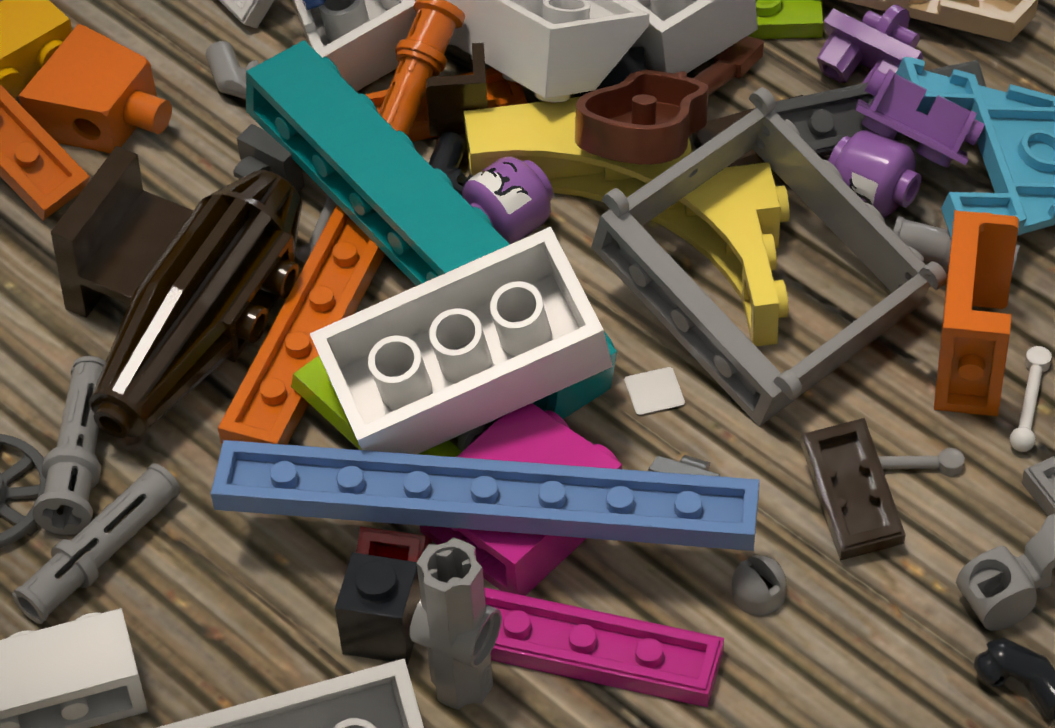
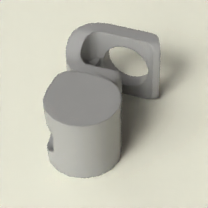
M1055 514L1049 515L1040 531L1027 542L1023 555L1016 557L1010 553L1007 547L999 546L975 557L959 572L956 579L957 587L986 629L990 631L1002 630L1020 622L1035 607L1037 601L1036 589L1043 590L1051 586L1052 571L1055 568Z

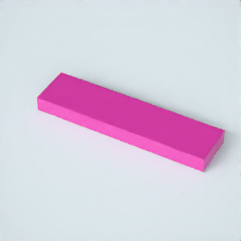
M484 587L486 604L500 610L502 614L500 632L490 653L491 661L708 708L724 653V638Z

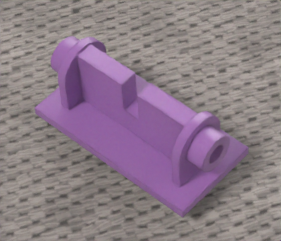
M875 69L864 90L874 96L871 104L860 99L856 104V111L865 115L861 124L881 136L895 139L897 133L900 132L920 142L916 152L944 167H949L952 159L966 165L968 156L966 152L960 150L963 141L974 146L985 125L975 119L977 113L937 95L926 115L917 110L927 91L926 88L896 74L890 69L887 74Z

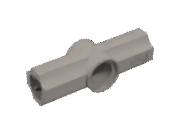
M452 538L443 544H429L416 562L421 599L412 617L410 638L411 641L427 647L431 682L436 686L437 701L459 710L467 704L482 703L493 687L490 653L500 632L502 614L500 610L486 604L483 568L476 560L475 546Z

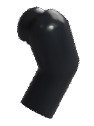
M1006 638L988 642L986 644L988 649L978 654L974 660V668L979 676L987 684H991L992 687L1002 686L1007 678L1012 676L1025 685L1046 717L1054 720L1055 668L1048 658Z

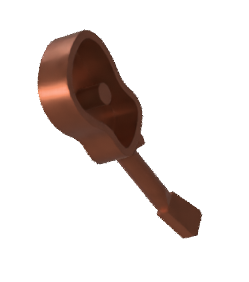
M746 36L717 54L714 58V64L694 78L687 77V72L685 71L673 74L642 70L631 73L619 84L597 89L581 96L576 102L575 143L588 153L631 164H661L679 158L687 149L689 136L701 130L707 124L708 96L734 77L741 78L763 56V40Z

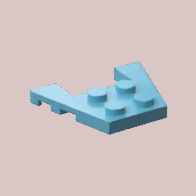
M903 57L896 74L927 89L917 108L918 111L928 114L937 95H940L970 111L976 112L975 119L985 124L977 144L995 193L949 192L941 210L950 237L952 238L955 210L1016 216L1019 219L1018 235L1055 225V96L1012 84L1009 85L1007 92L979 85L975 74L953 69L951 76L948 77L923 70L925 66L924 60Z

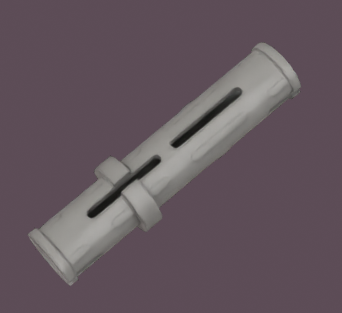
M155 463L151 464L141 477L112 503L106 506L71 541L63 539L51 549L52 558L22 586L17 587L13 591L12 597L18 608L32 621L42 624L48 615L78 587L87 588L99 578L98 569L133 538L171 500L179 496L181 489L175 477L163 466ZM133 508H135V509H134L124 520H122L110 533H107V532L110 531L122 518H124Z

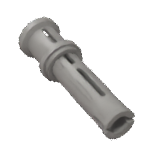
M83 356L74 361L71 368L72 376L63 410L57 447L53 448L43 461L42 474L46 483L44 493L35 500L33 518L39 526L54 534L76 535L92 520L93 509L89 503L91 489L99 483L101 465L95 455L100 427L94 420V413L90 407L89 399L106 362L99 357ZM60 505H64L62 515L57 514V509Z

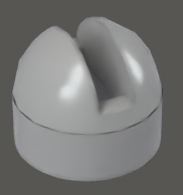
M753 555L741 562L732 578V598L735 604L742 611L752 615H767L775 612L782 606L786 597V576L780 564L768 556ZM761 577H764L773 587L768 589Z

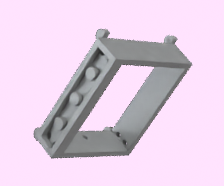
M763 87L749 96V100L757 107L756 109L627 198L617 188L606 193L602 201L610 209L600 216L591 246L600 258L759 427L918 308L930 286L937 291L947 281L946 272L941 265L933 261L925 265L922 262L925 260L924 257L916 249L907 246L885 224L881 213L873 205L865 203L843 181L838 169L829 161L823 160L801 138L795 125L788 119L784 121L774 111L776 106L775 99L771 92ZM752 149L765 162L770 163L771 169L892 292L790 370H785L782 373L642 227Z

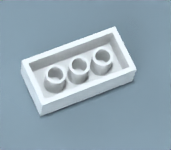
M551 227L310 333L361 450L419 454L613 367L604 329Z

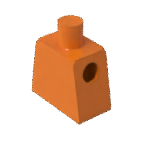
M77 24L18 95L21 106L57 143L111 153L116 146L122 147L137 127L155 134H161L167 128L172 115L170 101L157 97L149 61L144 56L81 24Z

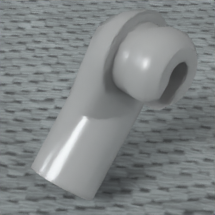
M214 42L207 48L205 54L218 90L222 93L246 99V71L259 64L258 60L251 61L246 68H242L239 65L233 46L229 42Z

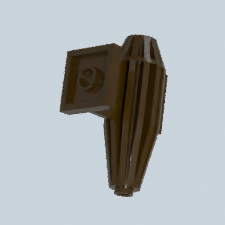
M116 146L53 228L51 237L65 309L87 318L104 294L129 304L94 391L89 399L90 407L94 413V420L104 432L116 438L142 436L149 427L226 359L235 362L248 342L255 343L260 338L267 324L268 313L279 297L286 298L289 295L299 273V266L295 263L294 257L302 200L297 190L286 179L270 171H254L206 196L198 203L194 210H191L144 191L138 154Z

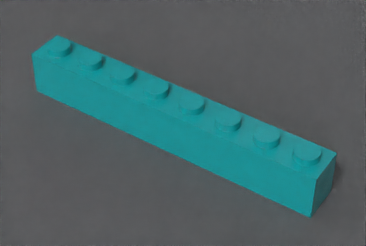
M305 40L246 71V112L292 154V159L416 286L510 245L493 228L485 212L478 207H472L454 189L449 177L442 170L434 169L415 150L410 138L404 132L396 131L378 113L371 99L365 94H358L341 77L336 65L329 58L321 57ZM605 333L613 367L537 400L533 404L543 411H553L564 419L610 390L617 350L614 348L609 336Z

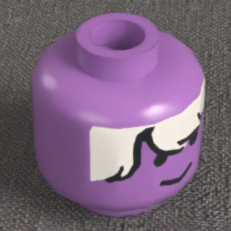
M870 129L859 131L852 137H843L834 147L828 160L838 169L843 181L865 203L873 205L883 218L890 216L899 206L908 207L915 199L920 188L921 174L915 172L916 157L914 151L906 144L890 137L881 136Z
M508 156L498 159L471 177L463 187L462 196L472 207H478L484 211L490 219L493 228L509 244L525 238L547 221L551 213L550 201L553 198V189L546 174L534 162L530 160L522 161Z

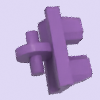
M892 5L882 16L873 11H868L864 15L862 22L833 8L824 20L828 39L817 57L821 72L840 83H846L860 63L872 69L863 81V83H868L875 69L884 74H887L889 69L896 73L903 57L922 60V52L915 49L920 35L907 29L910 20L909 11L899 5Z

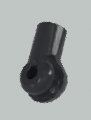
M442 132L439 135L429 164L434 169L442 170L451 180L454 189L462 196L463 187L473 177L471 173L467 177L461 171L462 169L459 168L467 148V141L457 133Z

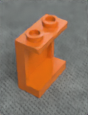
M958 210L954 212L934 410L998 417L1012 314L972 310V307L1004 309L1008 306L1019 219L1016 216Z

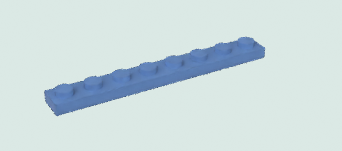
M223 440L211 490V498L214 510L754 551L760 479Z

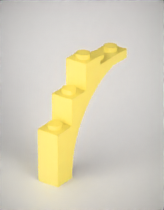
M573 97L565 102L540 101L464 111L467 155L470 173L473 176L498 159L511 156L522 161L530 160L538 165L550 181L553 193L580 196L603 202V196L614 188L622 191L627 198L693 151L688 138L687 149L679 158L652 165L625 163L588 153L575 143L576 102L580 97ZM769 162L726 167L654 217L652 221L686 240L707 257L726 277L742 300L751 342L755 346L777 344L778 318L788 317V298L784 281H773L771 271L776 270L777 267L775 248H779L780 223L789 222L790 217L786 187L784 185L775 186Z

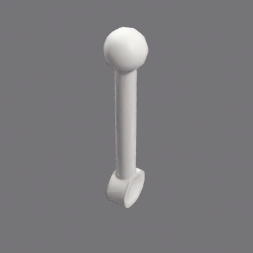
M1042 346L1031 347L1026 353L1025 366L1030 371L1019 426L1010 435L1011 446L1019 452L1031 450L1036 442L1035 434L1031 428L1042 373L1049 370L1052 359L1051 352Z

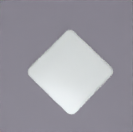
M671 367L626 376L624 379L635 412L638 415L685 404L674 370Z

